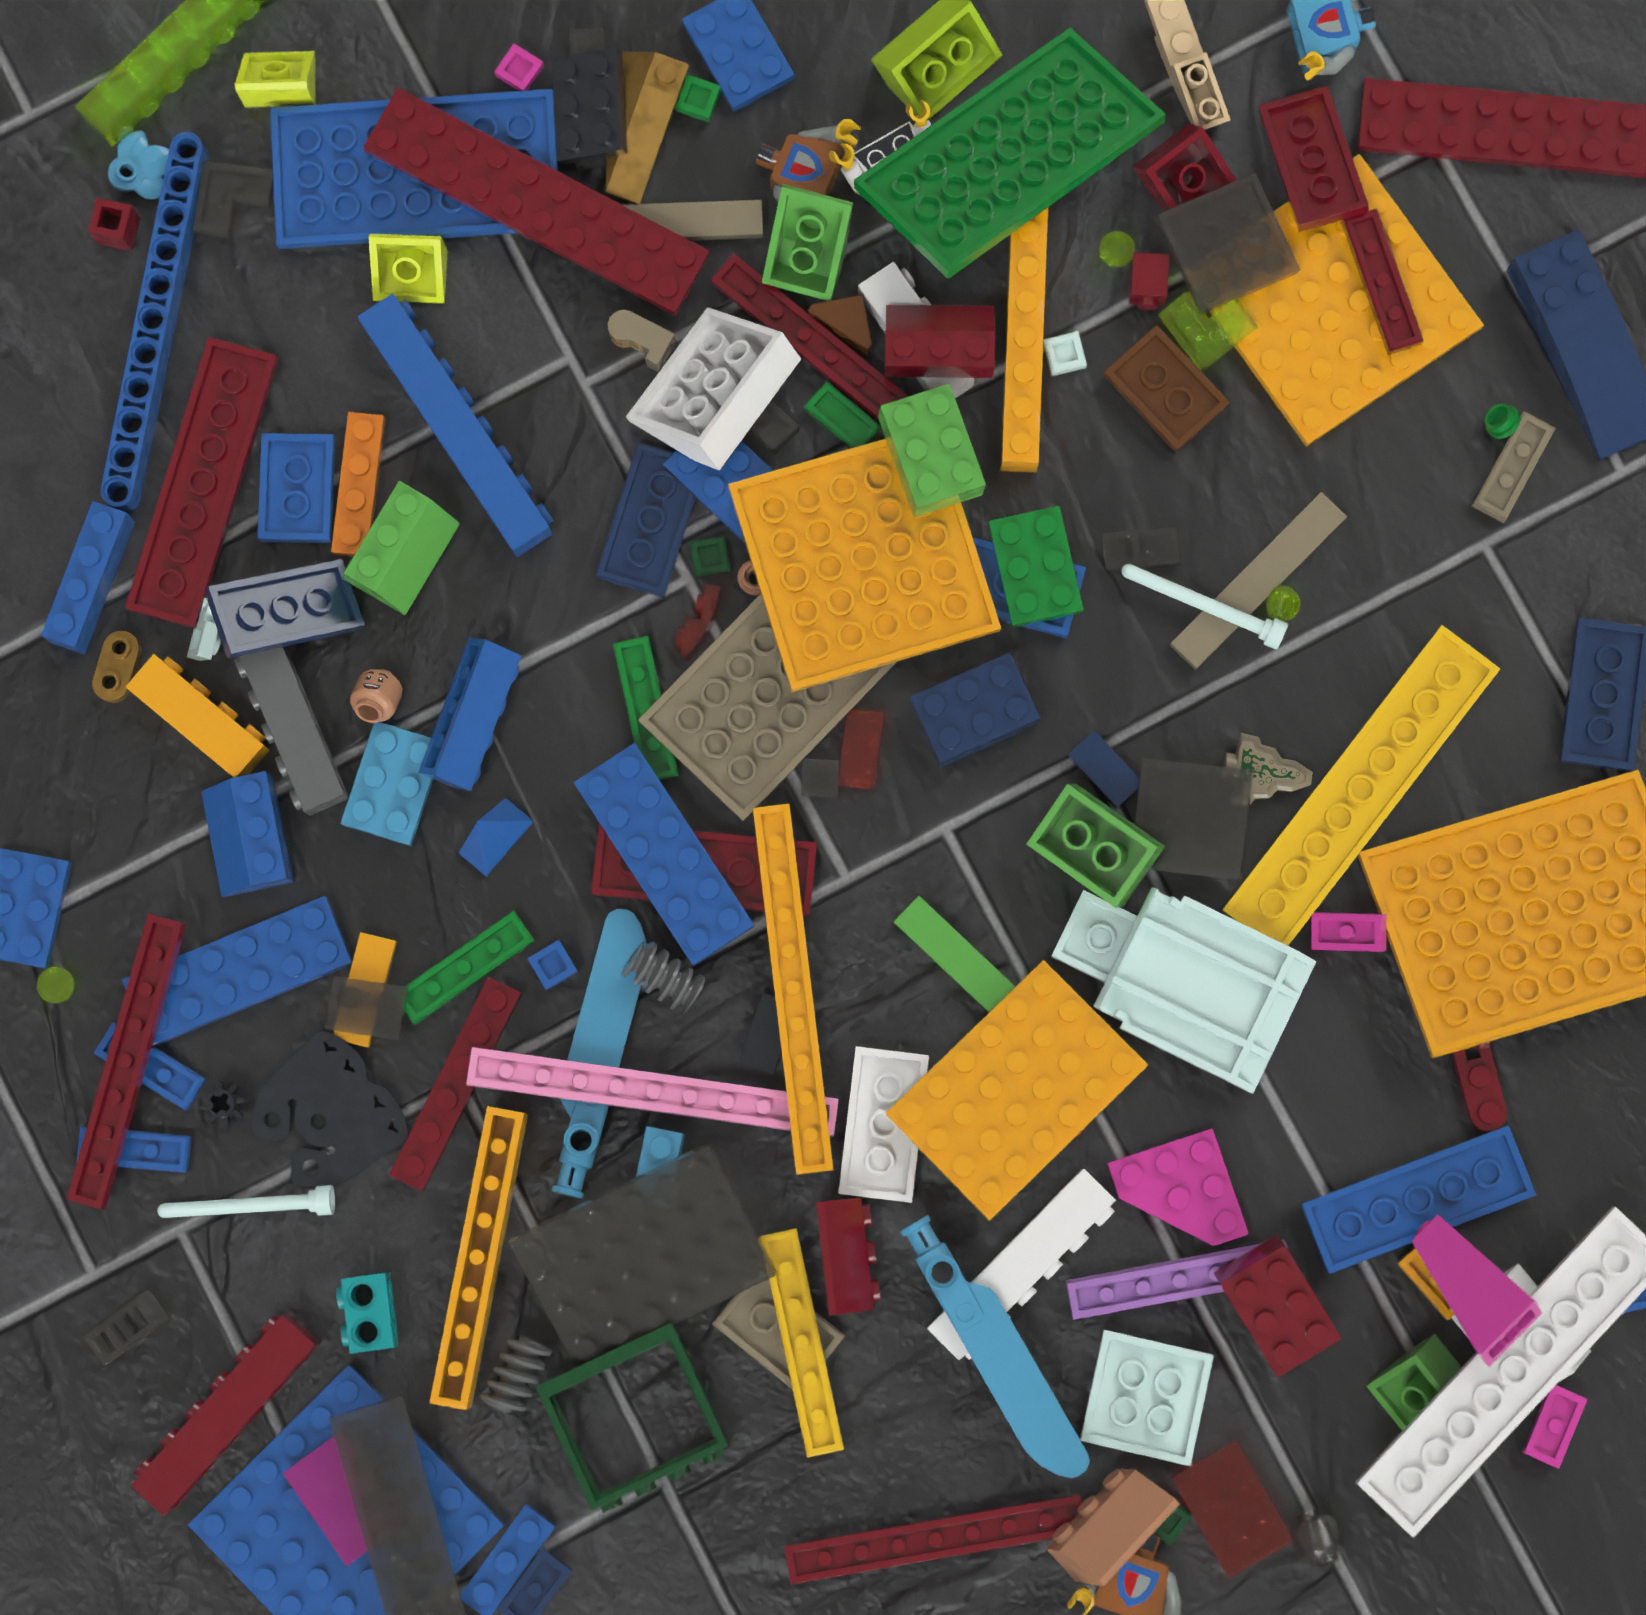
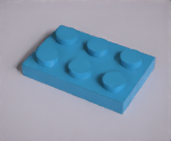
M381 722L374 723L340 824L412 846L434 780L418 773L431 738Z

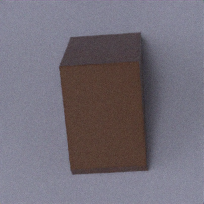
M863 295L811 305L808 310L811 317L843 343L867 359L872 353V342Z

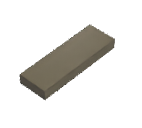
M1523 411L1518 428L1509 436L1472 507L1504 523L1556 428Z

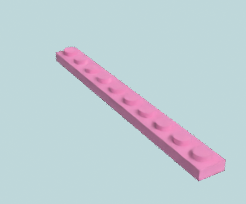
M472 1047L466 1083L468 1086L791 1131L786 1091ZM825 1097L829 1136L833 1137L839 1099Z

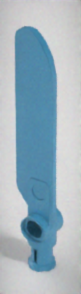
M615 909L608 914L605 920L567 1061L620 1067L642 982L637 986L633 984L636 975L634 971L626 977H623L621 974L635 949L643 941V946L647 944L640 922L635 914L629 910ZM560 1098L571 1119L564 1135V1143L559 1157L562 1166L556 1185L552 1186L551 1191L583 1199L582 1187L588 1169H592L609 1105ZM586 1132L590 1134L592 1143L587 1150L577 1151L572 1147L571 1140L576 1133ZM575 1169L571 1185H569L572 1171Z
M929 1215L899 1231L902 1236H907L917 1254L915 1261L1025 1451L1040 1466L1057 1475L1075 1478L1084 1473L1090 1462L1088 1453L996 1293L989 1287L966 1281L946 1243H940L930 1226L931 1218ZM919 1231H921L925 1240L927 1241L928 1247H925L920 1236L918 1235ZM940 1261L949 1263L953 1269L951 1279L944 1283L935 1281L931 1275L933 1266Z

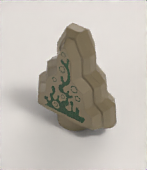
M1240 733L1235 754L1226 753L1222 782L1232 783L1231 805L1250 806L1254 799H1269L1276 791L1294 792L1310 786L1313 772L1297 761L1282 759L1276 748L1262 745L1259 737Z

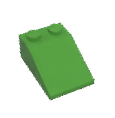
M783 184L762 283L831 301L840 280L853 202Z

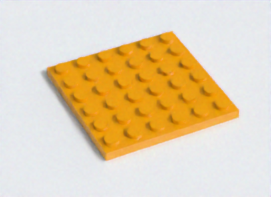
M1360 154L1355 156L1353 161L1369 204V210L1377 208L1424 340L1421 345L1387 355L1343 230L1342 220L1299 232L1289 201L1196 262L1183 273L1186 280L1306 447L1481 330L1484 326Z
M886 439L728 484L730 496L791 692L1001 630L962 503L960 502L914 518Z

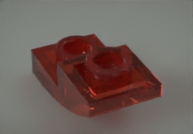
M706 585L704 595L698 594L695 615L701 616V619L686 618L685 628L678 627L675 648L681 649L683 660L690 661L707 638L719 608L722 594L720 586Z
M851 709L847 713L839 771V786L875 789L880 761L879 750L884 726V712Z

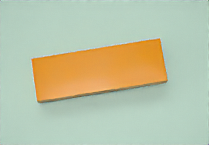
M360 932L334 1030V1035L345 1042L370 1048L397 941Z

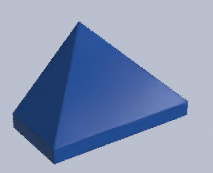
M505 798L477 821L460 849L459 854L487 877L534 821Z

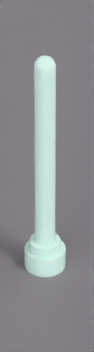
M1126 564L1122 567L1121 572L1125 578L1259 634L1258 638L1264 640L1263 644L1275 650L1278 649L1288 627V623L1274 618L1272 621L1267 618L1263 621L1132 564Z
M332 1185L316 1186L315 1190H309L308 1194L163 1203L158 1207L157 1212L162 1218L309 1209L310 1212H316L318 1216L333 1215L335 1212V1193Z

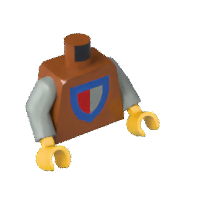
M844 119L838 126L801 131L797 135L789 134L782 150L763 144L759 150L756 164L773 170L770 177V186L777 202L779 201L783 184L829 196L841 168L840 164L830 160L829 152L830 150L834 151L838 158L842 159L845 155V150L840 142L856 146L858 140L850 135V133L854 130H860L861 127L851 119Z
M1152 1534L1105 1586L1079 1583L1077 1591L1067 1603L1068 1608L1071 1609L1076 1600H1079L1085 1606L1082 1615H1087L1094 1605L1121 1615H1181V1597L1176 1576L1169 1571L1167 1563L1154 1559L1161 1538Z

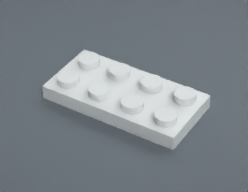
M856 1047L838 1194L912 1203L918 1148L885 1113L927 1073L929 1055Z

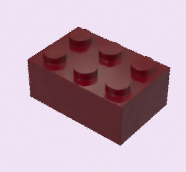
M1278 1235L1273 1236L1214 1272L1218 1282L1277 1378L1342 1339Z

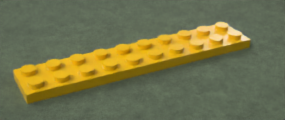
M1441 625L1221 912L1288 946L1492 681L1500 668Z

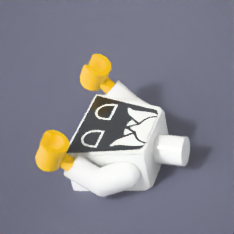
M920 99L923 110L919 115H913V109L910 104L906 106L907 115L916 122L914 126L909 121L855 153L853 147L849 144L840 142L845 150V155L842 159H839L838 155L830 150V160L842 165L841 171L855 193L859 194L854 189V179L931 126L930 121L927 120L930 115V107L925 101Z

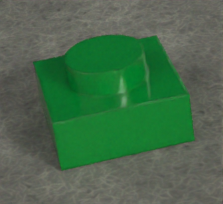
M687 74L675 106L676 112L710 122L721 93V86Z

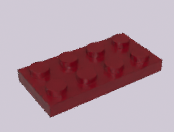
M1328 86L1258 105L1259 115L1299 232L1369 212V204Z

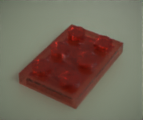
M1236 1440L1171 1477L1228 1579L1293 1542L1292 1537Z

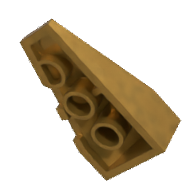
M622 52L627 154L606 157V194L631 204H640L684 85L689 64L657 52Z

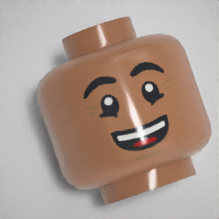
M369 669L358 677L351 693L350 703L360 719L369 723L383 722L389 720L394 715L401 700L403 688L399 680L391 672L384 669Z

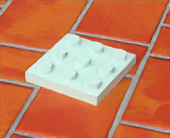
M1103 1330L1080 1441L1191 1466L1214 1355Z

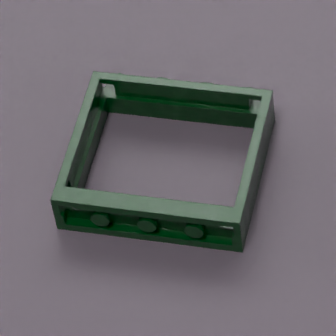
M674 1321L536 1386L591 1511L601 1507L603 1513L623 1504L622 1496L635 1491L637 1497L657 1488L656 1480L666 1475L669 1476L671 1481L691 1472L689 1464L700 1459L703 1460L705 1465L724 1456L723 1448L729 1445V1441ZM669 1340L713 1439L600 1493L556 1394Z

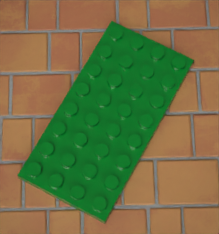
M1068 28L854 179V189L949 279L1163 125L1166 114L1074 30Z

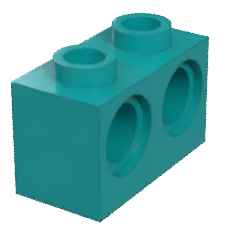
M391 1273L341 1279L342 1287H337L336 1296L339 1309H344L346 1324H341V1339L344 1347L349 1346V1354L399 1347ZM362 1284L368 1285L373 1291V1299L366 1306L361 1305L355 1295L357 1288ZM366 1321L372 1322L378 1332L376 1339L371 1343L364 1341L360 1336V1328Z

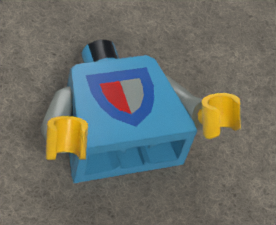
M1290 0L1287 7V14L1300 59L1298 64L1301 65L1303 73L1307 72L1304 74L1306 80L1312 79L1315 75L1337 74L1354 57V52L1357 50L1360 42L1359 32L1373 29L1376 26L1372 7L1353 11L1351 0Z

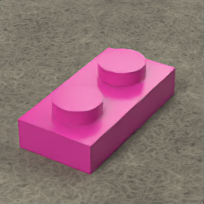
M1315 912L1312 914V950L1387 951L1386 914Z
M1555 1385L1541 1403L1522 1453L1559 1469L1588 1399Z

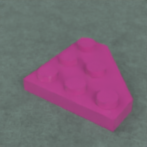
M1213 1128L1107 1163L1118 1199L1151 1214L1205 1243L1215 1246L1249 1234Z

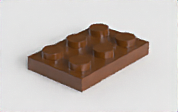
M1157 325L1105 370L1103 374L1175 453L1230 404L1227 398Z

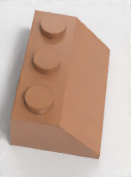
M1116 1469L1111 1472L1102 1483L1103 1489L1096 1496H1090L1081 1503L1077 1509L1079 1514L1073 1521L1063 1524L1054 1532L1052 1536L1054 1541L1046 1549L1075 1582L1105 1586L1178 1507L1179 1503L1174 1497L1135 1469Z

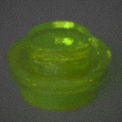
M1113 231L1106 234L1099 246L1100 257L1106 264L1112 267H1122L1128 264L1132 259L1133 252H1135L1133 239L1121 231Z
M1280 585L1272 590L1267 599V612L1272 620L1274 618L1282 621L1291 620L1299 612L1300 598L1292 588Z
M50 967L44 970L37 981L39 995L50 1003L66 1001L72 995L75 987L74 978L71 973L61 967Z

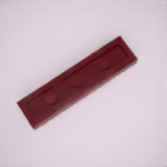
M1377 208L1369 210L1368 213L1342 220L1341 224L1387 355L1421 345L1424 340Z

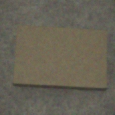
M758 1266L712 1325L793 1390L768 1272ZM815 1311L826 1361L845 1335Z

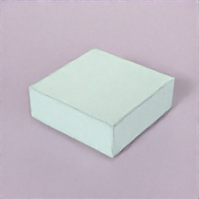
M1078 331L1043 339L1051 376L1086 368L1087 364Z

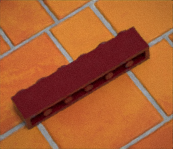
M283 1314L279 1318L274 1315L264 1324L259 1331L263 1337L256 1345L253 1346L249 1343L241 1350L235 1358L238 1365L228 1375L224 1371L212 1383L209 1389L213 1393L204 1403L198 1400L185 1414L184 1417L188 1421L179 1432L175 1428L172 1429L159 1444L163 1450L154 1460L151 1457L144 1460L134 1472L138 1478L132 1483L131 1487L163 1516L173 1512L321 1344L289 1314Z

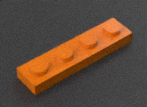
M348 412L331 549L333 555L354 557L373 525L386 421L384 415Z

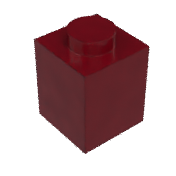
M96 198L88 232L99 245L133 251L141 218L132 205Z
M1133 252L1130 263L1129 304L1137 305V308L1142 310L1158 309V306L1165 305L1168 292L1169 254Z

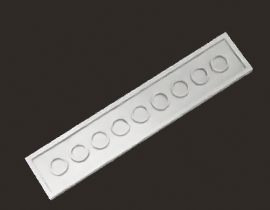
M1612 1207L1529 1295L1536 1301L1542 1312L1531 1326L1490 1367L1483 1362L1476 1352L1355 1481L1410 1536L1414 1537L1646 1288V1235L1616 1207Z

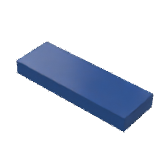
M112 1022L94 1051L95 1055L105 1061L117 1024L116 1022ZM152 1046L142 1084L182 1109L188 1110L207 1081V1078L157 1047Z
M80 1126L76 1163L87 1127ZM128 1131L118 1167L188 1173L192 1136Z

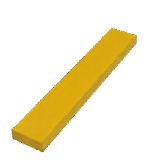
M797 1228L760 1236L807 1458L844 1450Z

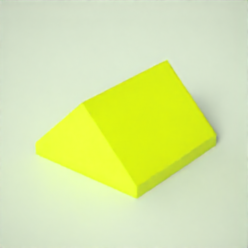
M315 52L244 53L235 82L236 92L244 106L315 105Z
M369 234L373 301H382L393 293L399 302L406 300L407 302L444 303L448 251L441 236Z

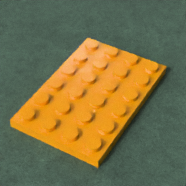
M1043 960L898 1100L885 1115L990 1222L1143 1072L1148 1064Z

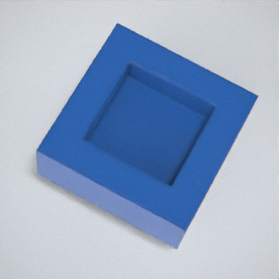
M560 940L527 958L547 991L578 973L577 968Z

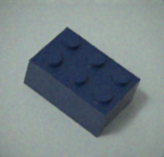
M1010 652L910 697V706L939 769L1038 725L1040 721L1037 709Z

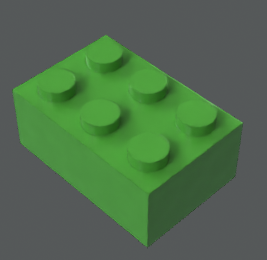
M950 383L880 406L878 419L914 518L982 496L986 483Z
M1077 784L1066 785L1027 842L1029 847L1115 908L1125 906L1165 848L1160 842Z

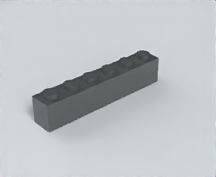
M284 646L234 658L241 677H248L252 686V690L248 691V696L256 711L262 710L266 722L261 724L265 737L269 744L275 742L280 755L275 757L277 766L282 776L289 775L294 788L289 790V794L297 810L302 808L306 814L311 816L348 800V793L287 647Z

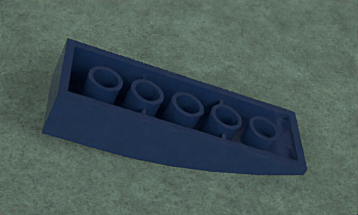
M1580 229L1515 257L1506 269V272L1598 460L1600 461L1645 441L1646 375L1622 316Z

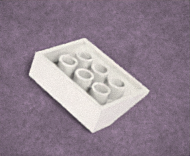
M707 307L627 414L626 418L631 423L690 459L720 470L801 358L783 332Z

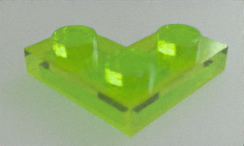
M1185 292L1158 314L1192 363L1201 372L1205 371L1258 328L1238 298L1231 300L1213 316L1208 318L1191 293Z

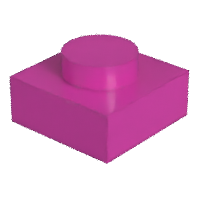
M513 44L494 73L498 79L517 91H528L543 70L544 63L521 47Z

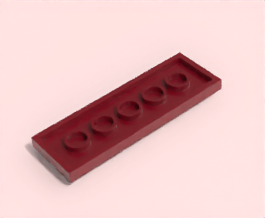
M599 823L591 894L593 896L650 901ZM693 831L744 910L765 912L757 838L754 836ZM794 840L803 916H810L817 842Z

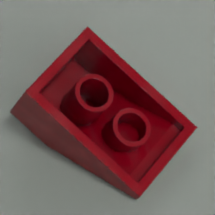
M1187 124L1132 166L1150 195L1200 257L1205 256L1258 215L1251 201L1201 126Z

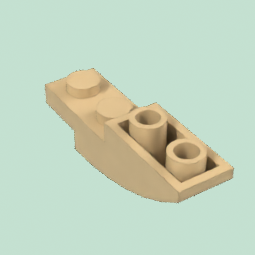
M1145 0L1144 2L1156 33L1154 39L1190 123L1207 130L1230 121L1207 52L1203 53L1185 0Z

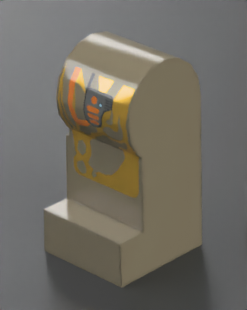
M619 310L609 318L608 331L613 343L622 348L632 347L647 355L645 357L647 367L659 373L677 343L675 334L627 310Z

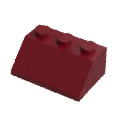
M886 305L885 377L993 378L995 368L994 306Z
M861 1197L816 1202L829 1316L874 1310L873 1302L881 1301L878 1278H870L869 1264H876L874 1241L866 1242L865 1227L872 1226L869 1204L862 1205Z

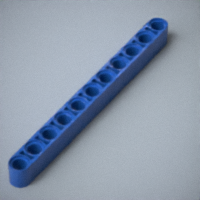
M191 132L177 134L170 144L101 484L103 501L110 507L124 511L127 514L134 512L141 501L209 163V154L200 138ZM190 147L197 148V152L193 157L182 158L186 149ZM180 182H190V186L186 191H175ZM183 215V220L179 225L169 226V221L173 216ZM177 249L176 255L172 259L162 260V255L166 250ZM170 283L166 293L162 295L155 294L156 287L159 284ZM163 317L162 324L158 328L148 329V324L152 318ZM156 351V356L152 362L141 363V358L146 352ZM149 385L148 393L144 397H134L135 390L139 386ZM135 419L142 420L141 428L134 433L127 432V427L131 421ZM126 454H135V460L131 466H120L121 459ZM128 488V495L123 501H113V496L118 489Z

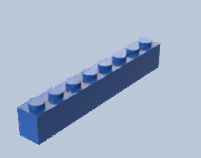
M392 293L358 315L357 318L515 556L519 557L551 536L553 533L548 524L553 519L542 503L535 506L529 497V494L534 491L523 474L517 477L514 475L509 467L514 463L513 459L503 445L496 448L490 439V436L495 434L483 415L478 419L470 409V407L475 405L474 401L464 386L460 389L456 388L451 380L456 375L446 359L443 357L439 361L431 351L436 345L425 328L419 332L412 321L417 316L408 302L404 300L399 303Z

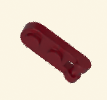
M1490 1042L1451 1053L1471 1125L1483 1132L1499 1129L1507 1118V1108L1493 1060ZM1476 1047L1479 1058L1467 1061L1465 1050Z

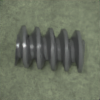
M643 941L628 959L621 975L626 977L634 971L636 975L633 984L637 986L646 979L648 983L645 992L649 994L658 987L660 991L657 1000L661 1002L668 996H671L672 1000L669 1008L674 1010L682 1004L684 1005L682 1014H684L701 992L705 983V976L698 974L692 978L693 968L686 966L680 970V959L676 957L668 962L669 952L663 949L655 955L657 944L651 941L643 946Z
M517 1334L519 1336L518 1340L507 1339L505 1342L513 1350L512 1354L500 1353L499 1355L507 1364L506 1367L493 1368V1371L500 1377V1380H488L486 1383L494 1391L493 1395L481 1394L480 1398L489 1406L510 1416L520 1418L514 1411H526L528 1407L520 1397H532L534 1394L527 1383L537 1384L540 1381L539 1376L533 1369L544 1370L547 1366L539 1356H551L553 1351L533 1339Z

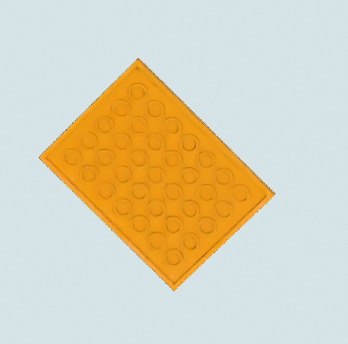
M1639 770L1364 850L1358 855L1378 913L1386 914L1387 937L1431 1058L1646 995V787Z

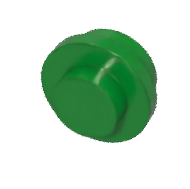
M1503 403L1493 406L1485 416L1486 430L1496 439H1503L1513 434L1521 421L1519 411L1514 406Z

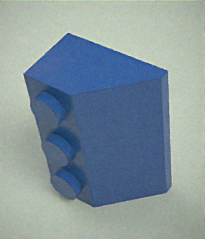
M266 771L228 779L201 791L221 897L294 882L273 776Z

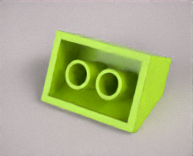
M939 0L871 60L887 86L906 106L907 104L912 106L914 115L921 114L923 110L920 99L929 105L930 115L927 118L929 120L1002 57L1003 54L970 0Z

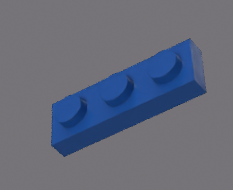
M525 1504L458 1598L481 1615H493L556 1525L531 1506Z

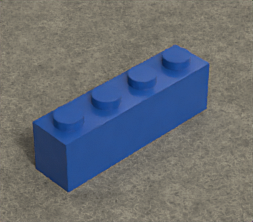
M92 501L41 634L42 637L52 644L84 655L86 654L136 522L126 512Z
M468 639L418 773L453 788L471 791L473 785L480 777V765L485 752L493 742V731L498 717L505 710L506 696L510 685L518 675V664L521 655L486 639Z

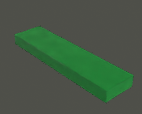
M645 636L613 643L634 743L660 781L677 778L679 774L675 756L638 722L639 718L661 697L649 637Z
M512 911L393 995L412 1023L416 1025L536 941L516 912Z

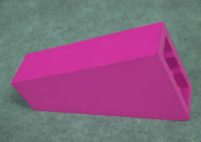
M1438 1214L1431 1221H1426L1418 1228L1412 1243L1483 1362L1490 1367L1542 1314L1540 1308L1532 1297Z

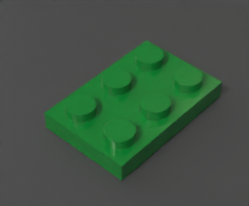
M1060 506L990 520L988 522L1012 628L1083 613L1084 609Z

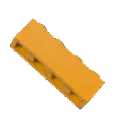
M153 654L125 687L235 778L249 775L270 751L262 744L266 737L250 724L244 729L234 720L238 717V714L223 701L218 706L207 698L211 691L195 678L189 683L181 677L180 674L184 669L169 656L162 661Z

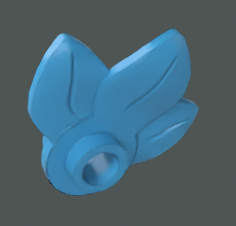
M135 131L128 134L118 144V158L114 159L109 165L108 179L110 183L120 191H135L146 199L160 198L163 183L162 176L165 173L169 149L157 145L148 146L147 138L143 131ZM128 168L132 171L133 175L124 177L120 174V170Z

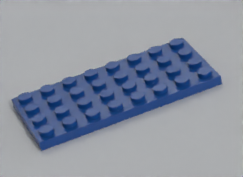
M553 89L419 98L558 171ZM390 100L270 108L276 245L278 249L369 243V234L453 238L513 234L517 232L364 152L363 147Z

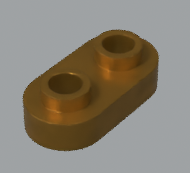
M116 631L111 633L104 641L92 686L96 695L106 702H120L130 693L125 686L135 676L142 653L139 640L131 633ZM119 643L126 644V650L122 654H116L115 647ZM110 677H115V686L111 689H106L105 681Z

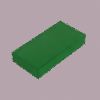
M828 381L804 406L805 412L849 449L869 444L881 430V426Z

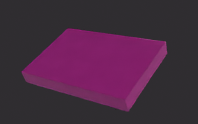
M346 1428L283 1473L346 1566L410 1521Z

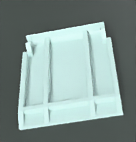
M1151 887L1094 1007L1122 1021L1119 1029L1253 1094L1316 961L1185 895L1180 902L1175 897H1168L1160 893L1157 888Z

